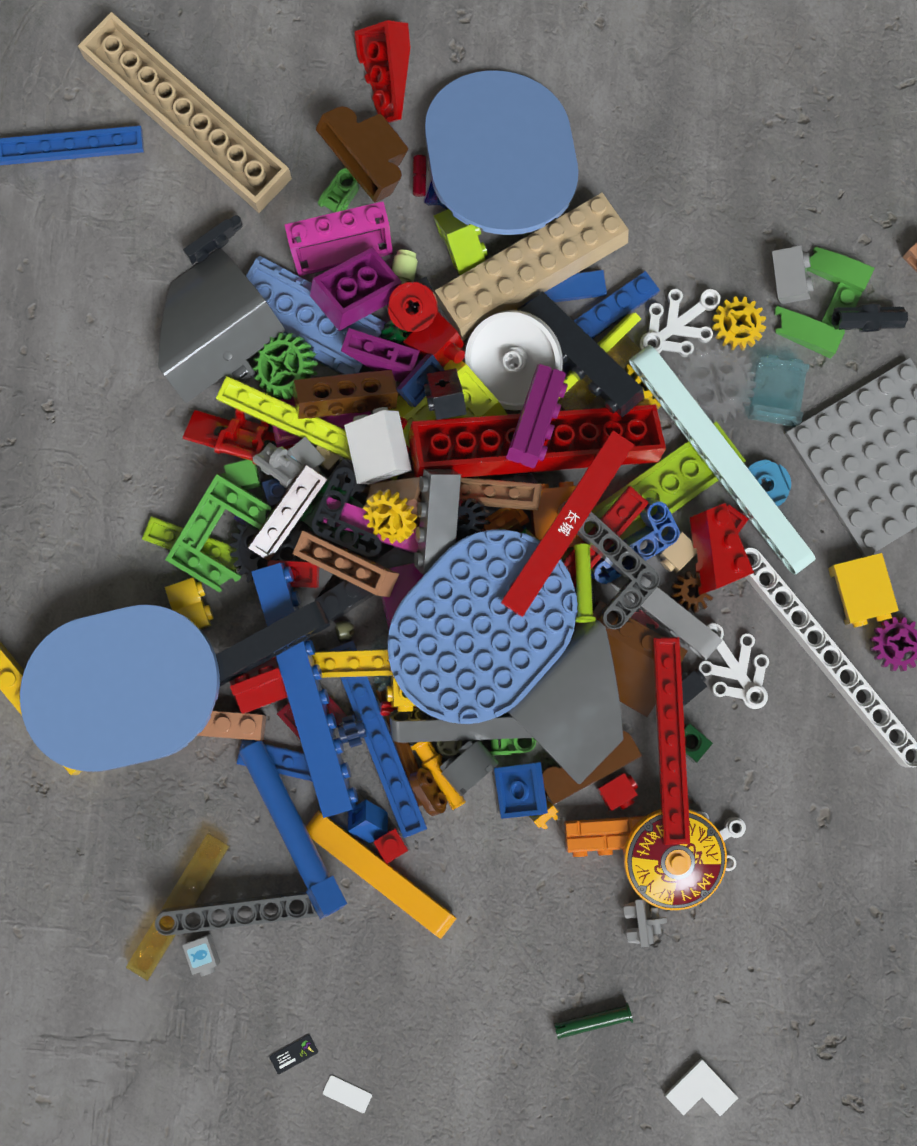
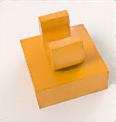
M547 798L548 813L529 816L538 828L547 829L548 827L545 823L551 817L555 821L558 819L556 815L557 809Z

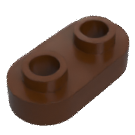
M426 768L412 771L409 778L410 785L425 811L431 816L444 813L447 799L436 784L432 773Z

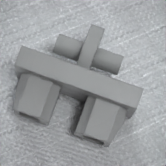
M269 443L261 453L253 457V462L260 466L264 473L278 479L285 488L290 486L303 467L287 455L288 451L284 447L277 448L272 443Z
M639 898L623 906L625 918L638 919V927L627 929L628 943L649 947V944L654 943L653 932L654 934H661L660 924L667 923V917H659L658 907L651 908L650 913L649 903Z

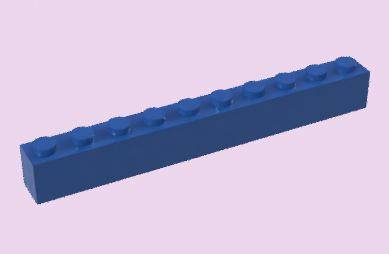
M278 563L251 571L267 626L299 609L298 606L301 605L300 597L297 591H293L291 582L294 581L293 573L290 567H286L285 563ZM306 639L277 655L276 658L323 818L353 810L356 807L355 802H358V795L355 787L350 786L348 778L351 777V771L348 763L343 762L341 753L344 752L341 739L336 738L334 728H337L333 713L329 714L327 704L330 701L327 690L321 687L320 679H322V672L318 664L315 665L312 656L315 654V648L312 640Z

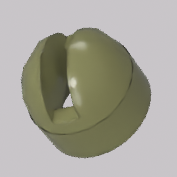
M348 621L335 623L339 642L347 641L354 635V626Z

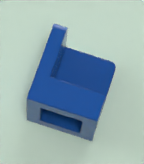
M364 800L356 805L353 810L348 811V831L366 842L372 843L388 833V813L370 801Z

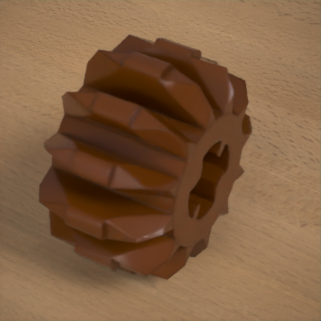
M687 571L685 578L681 575L676 577L679 584L673 583L671 588L678 592L672 593L670 595L671 598H679L677 603L680 605L682 603L685 604L684 608L689 611L691 606L693 613L699 612V606L702 609H706L708 606L705 601H711L713 597L706 593L699 595L698 587H701L700 573L696 572L693 578L692 573ZM688 586L690 589L694 587L697 590L695 592L696 598H694V595L692 597L687 595L689 592Z

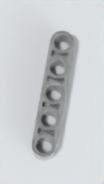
M643 575L641 576L642 585L645 587L650 586L651 581ZM620 576L613 580L611 585L619 591L626 584L627 580ZM658 587L639 607L641 611L671 635L680 637V642L703 660H707L722 642V639ZM627 592L624 595L625 598L634 603L635 597L631 592Z

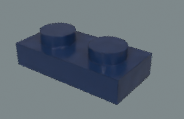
M427 354L396 390L410 407H416L426 396L424 384L428 383L427 374L444 371V369L433 354Z

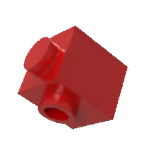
M625 773L619 774L596 788L610 811L619 806L622 810L635 802L633 798L638 795L635 791L638 788L635 780L631 775L626 776Z

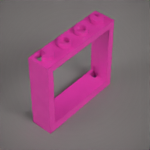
M384 201L284 224L298 276L332 269L371 247L374 248L380 257L393 254L390 226ZM375 218H378L379 224H376ZM300 236L302 242L298 243L296 237ZM385 243L387 249L380 250L378 244ZM307 261L309 267L302 269L300 262Z

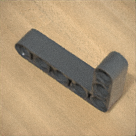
M563 502L562 504H560V506H559V508H558V513L560 512V510H561L562 507L564 506L565 502ZM591 512L577 535L627 580L626 584L599 614V621L606 629H619L658 587L660 577L654 568ZM586 522L594 524L595 533L593 535H588L584 531ZM605 539H610L614 543V549L611 553L606 552L603 548ZM624 556H629L633 561V566L629 570L622 566ZM644 573L649 574L651 577V584L648 587L643 586L641 583V576ZM627 592H631L635 597V601L631 606L626 605L624 602V595ZM610 611H614L618 615V621L614 625L609 624L607 621V614Z

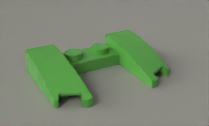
M815 247L812 250L815 254L810 257L811 267H808L807 271L837 284L834 295L821 322L777 306L774 310V315H781V328H777L775 333L831 359L835 355L845 334V330H835L831 324V315L834 309L838 307H856L875 268L847 256Z
M220 473L216 474L165 559L218 592L222 591L220 585L231 578L237 582L242 577V575H239V573L202 550L224 511L227 509L260 529L265 521L266 510H271L270 505Z

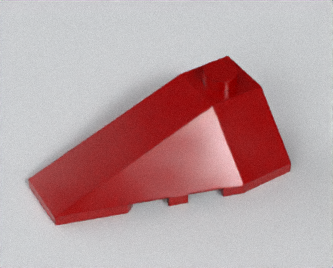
M386 20L354 32L359 63H362L365 67L367 74L364 77L366 82L371 84L374 93L372 99L377 113L381 114L388 123L402 119L411 46L408 23Z

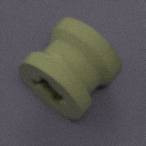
M462 740L437 741L438 750L445 756L456 755L462 747Z

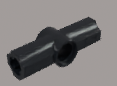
M879 304L838 307L834 309L831 315V324L835 330L859 329V332L903 329L908 321V312H906L904 307H881Z

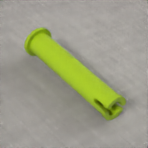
M577 544L574 545L578 616L575 618V621L579 623L594 622L596 618L593 617L590 545Z

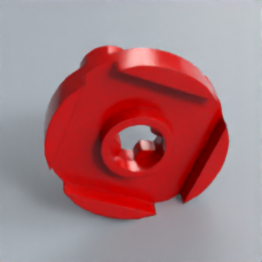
M406 282L399 285L391 293L388 313L390 319L398 328L408 332H419L428 328L434 322L438 314V301L436 295L428 286L420 282ZM410 300L414 303H419L418 313L415 314L413 311L409 313L407 311Z

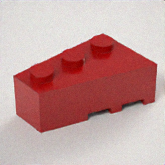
M726 503L690 517L693 548L697 549L698 563L695 564L696 572L700 573L701 587H698L699 595L716 590L754 573Z

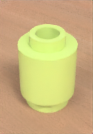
M398 250L397 255L394 256L391 270L402 281L401 284L414 282L418 263L416 253L409 250Z

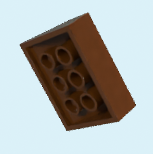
M602 601L597 602L593 609V617L598 621L600 612L607 605ZM610 611L607 614L609 624L614 625L618 621V615L614 611ZM629 618L619 629H606L616 675L619 701L643 716L648 717L656 705L653 638L665 637ZM680 646L682 662L688 650Z

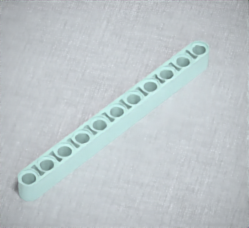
M648 345L629 359L633 370L786 568L796 575L815 560L813 552L656 349Z

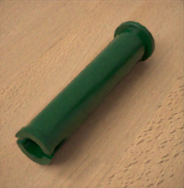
M628 1002L625 1003V1006L554 1023L558 1040L627 1021L633 1023Z

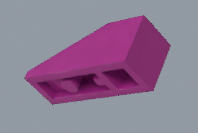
M350 328L341 348L343 353L374 371L392 370L395 381L401 383L417 366L420 352L419 350Z

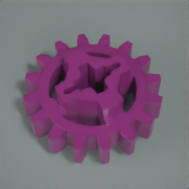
M893 617L890 619V624L887 621L881 622L882 628L874 629L877 636L871 637L870 640L875 642L876 646L871 647L870 650L877 651L878 654L874 657L875 660H883L881 667L884 668L890 665V671H896L899 666L901 672L907 671V665L910 668L916 667L917 630L914 629L916 622L913 621L907 624V619L903 617L898 623L897 618ZM895 628L892 636H885L889 630ZM898 640L899 644L905 647L898 649V645L892 642ZM883 647H885V649L889 653V656L886 654ZM905 653H912L909 658L901 661Z

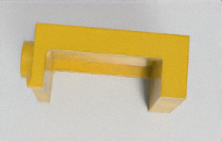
M882 553L836 564L828 568L830 576L835 577L846 615L845 625L852 624L853 628L868 624L867 619L876 617L877 622L892 618L891 613L899 611Z

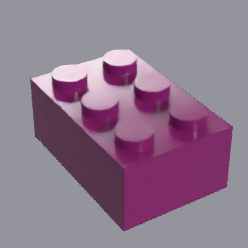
M371 247L313 278L310 296L340 331L388 305L391 293L401 285L402 281L374 248Z

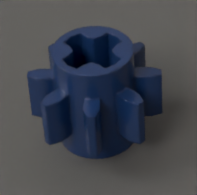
M354 715L342 718L343 724L337 726L342 744L349 742L351 748L362 745L361 738L367 737L363 719L356 720Z

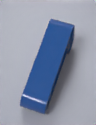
M646 498L649 504L640 513L646 526L623 540L645 561L673 545L680 535L679 528L667 505L654 498ZM657 505L656 514L651 516L650 511L652 507ZM668 526V533L662 537V530ZM647 539V546L640 550L641 542ZM614 546L610 547L607 552L611 553ZM626 556L622 562V566L626 570L631 569L633 566V561L629 556ZM602 557L591 569V577L602 584L610 583L621 576Z

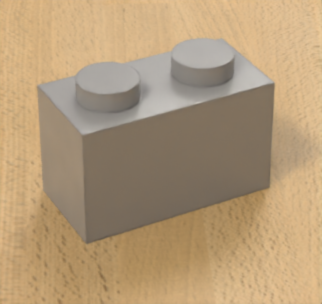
M802 245L772 251L777 294L780 303L786 304L811 299L810 291H814L812 276L807 275V268L811 267L809 252L805 253Z

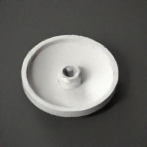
M502 311L483 320L472 332L465 351V363L497 398L502 407L507 410H522L537 364L562 371V351L554 332L540 318L523 311Z

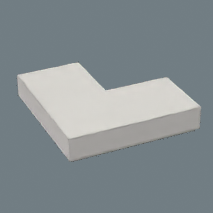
M701 1058L664 1094L683 1115L703 1098L721 1116L738 1099L733 1091Z

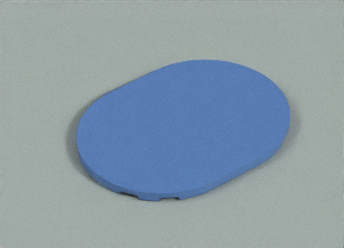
M480 71L452 81L435 96L426 115L425 140L434 190L441 203L445 204L453 212V216L467 225L472 224L482 228L484 232L516 235L543 228L545 224L564 213L576 191L578 163L567 113L551 91L535 80L517 73Z
M487 530L468 536L450 547L401 601L389 628L388 658L391 671L398 686L405 696L420 710L437 719L458 724L480 723L497 718L515 707L565 651L574 632L577 615V596L570 573L561 559L523 617H520L500 603L540 542L539 540L524 533L508 530Z
M136 605L79 618L52 631L37 646L28 660L20 688V706L23 721L36 746L50 759L70 769L100 772L164 758L189 745L188 743L202 732L209 722L219 694V666L213 647L206 635L189 618L171 609L155 605Z

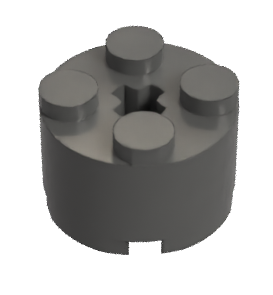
M476 740L467 742L459 750L461 753L459 757L454 755L440 766L443 771L441 774L460 796H463L499 764L480 740L477 742Z

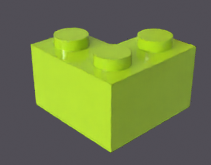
M450 209L433 215L439 235L448 248L453 267L459 276L486 261L485 256L488 253L484 243L479 241L478 235H481L479 227L463 223L453 216V212Z

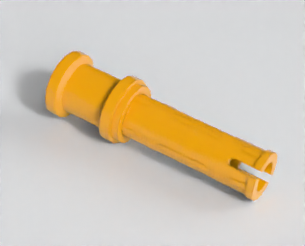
M417 742L410 748L418 754L422 761L421 766L432 773L439 789L446 796L451 809L454 810L466 803L463 796H460L441 774L443 771L440 766L443 765L441 762L443 756L437 753L432 743Z

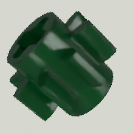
M392 320L385 323V329L381 330V339L405 346L403 342L411 332L398 328Z

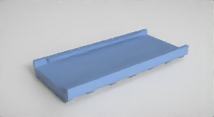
M261 256L257 257L246 277L262 295L284 327L285 331L283 333H287V335L293 333L297 337H303L305 342L312 345L310 351L316 353L312 359L342 375L360 373L364 364L341 351L348 329L350 328L380 338L381 330L385 329L384 324L386 322L370 314L339 331L311 298V282Z

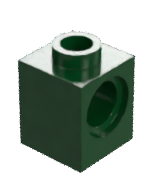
M689 723L684 726L685 736L688 734L692 735L696 743L692 749L685 747L686 757L693 763H697L713 743Z

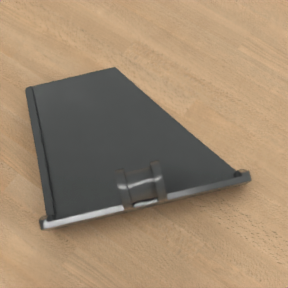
M221 248L173 281L165 303L160 334L158 368L185 403L195 398L225 375L241 383L249 377L254 378L256 373L246 359L263 348L264 344L270 343V337L276 338L279 333L285 331L262 295Z
M597 619L594 622L588 623L575 622L571 640L559 659L529 693L507 712L578 784H581L623 741L620 701L606 627Z

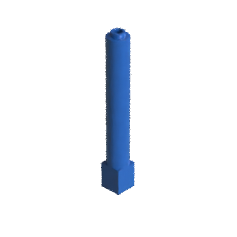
M256 740L245 742L242 745L243 749L239 753L308 889L306 893L321 920L342 909L347 902L334 876H330L263 742Z

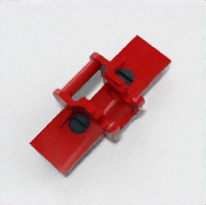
M238 409L235 411V419L232 418V420L194 410L183 435L185 440L215 448V453H227L253 461V457L261 453L269 443L277 447L274 433L268 432L270 424L262 420L260 424L245 419L244 412ZM295 444L284 446V448L288 451Z

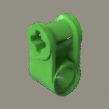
M347 168L340 170L331 184L324 190L318 201L320 207L325 206L334 213L347 210L350 202L359 190V183ZM346 179H351L354 181L353 184L348 187L341 185L342 182Z
M518 738L501 739V748L499 749V740L491 739V751L489 752L492 755L527 753L534 749L536 740L532 738V745L529 748L523 749L518 745Z

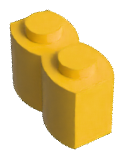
M193 577L165 587L173 611L189 618L200 630L211 626L210 620L214 619L210 606L204 605L202 596H205L206 593L201 581L197 582Z

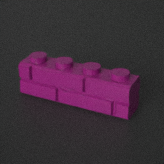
M537 364L506 456L508 460L516 463L520 462L522 465L531 468L536 466L538 460H544L548 447L543 444L545 439L550 440L555 425L550 423L552 418L557 419L561 404H558L557 401L559 397H564L568 386L567 383H564L565 372Z

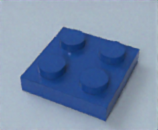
M541 762L494 768L501 819L548 813Z

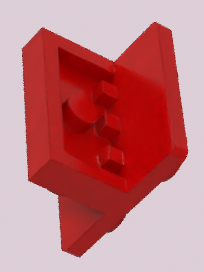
M276 657L230 681V689L233 696L235 695L242 714L288 697Z

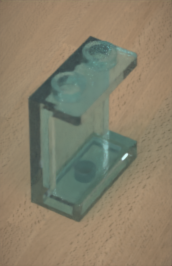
M776 355L760 357L756 364L748 419L793 427L798 426L802 422L803 417L801 405L806 373L810 365L804 364L800 359L780 360Z

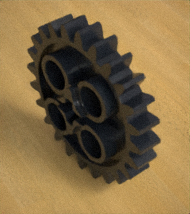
M245 521V527L237 525L240 534H232V537L237 542L230 543V547L237 551L231 553L230 556L231 558H238L233 565L234 567L242 566L239 575L247 573L246 581L249 583L253 580L251 571L258 570V563L264 558L258 556L255 559H250V556L256 553L248 548L247 541L254 537L259 529ZM302 522L295 524L286 539L290 538L291 542L281 545L271 560L284 561L280 557V553L284 549H291L294 552L302 531H299ZM294 555L293 559L290 560L308 562L296 555Z

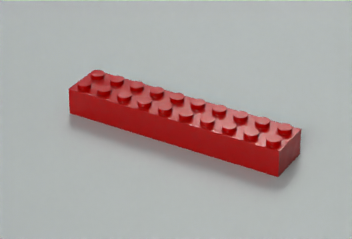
M656 404L635 406L623 417L617 412H610L608 408L559 411L557 419L552 418L550 423L555 425L550 440L545 439L543 444L548 447L544 460H538L534 468L506 458L520 414L412 421L408 435L415 478L423 476V469H454L461 474V477L588 468L612 431H615L634 444L622 465L659 462L666 450Z

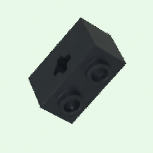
M457 369L428 373V383L424 384V390L429 411L435 412L436 420L466 415L464 394Z

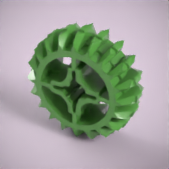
M282 332L276 338L270 337V343L264 344L265 348H261L258 351L260 356L253 358L258 362V366L252 369L259 372L255 377L257 381H261L259 387L266 390L268 395H274L277 399H292L294 380L311 378V375L318 374L313 370V366L318 365V363L312 360L316 355L314 351H310L312 345L305 342L303 337H297L293 333L287 335V333ZM288 347L287 351H284L280 356H276L281 349ZM289 377H295L292 382L282 386L284 381H287Z

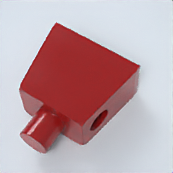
M439 312L434 322L428 328L419 332H412L403 342L406 347L420 351L419 360H422L427 354H433L442 367L450 360L458 364L465 357V351L461 349L464 343L459 333Z

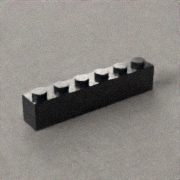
M543 291L521 309L523 312L540 318L550 327L560 344L563 364L567 363L571 367L570 370L578 380L583 379L588 384L587 387L594 396L600 395L605 400L604 404L610 412H617L623 417L644 399L643 388Z

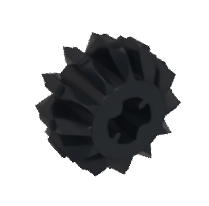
M468 498L467 501L465 499L459 500L456 537H461L462 540L473 534L486 531L484 525H489L491 522L486 520L485 517L490 512L483 510L484 504L482 502L476 503L474 498Z

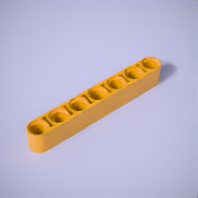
M318 810L306 825L311 839L438 938L442 939L457 919L450 911L391 865L386 864L382 858L329 817L323 818L321 811Z

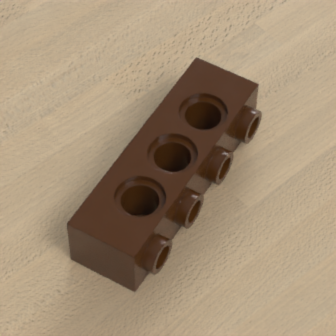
M392 370L294 380L293 399L298 419H312L323 416L364 413L382 407H387L388 410L395 409L398 391L396 390L397 387Z

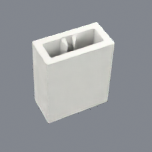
M387 407L377 408L373 410L372 415L354 417V422L344 425L357 484H374L411 470L399 411H389Z

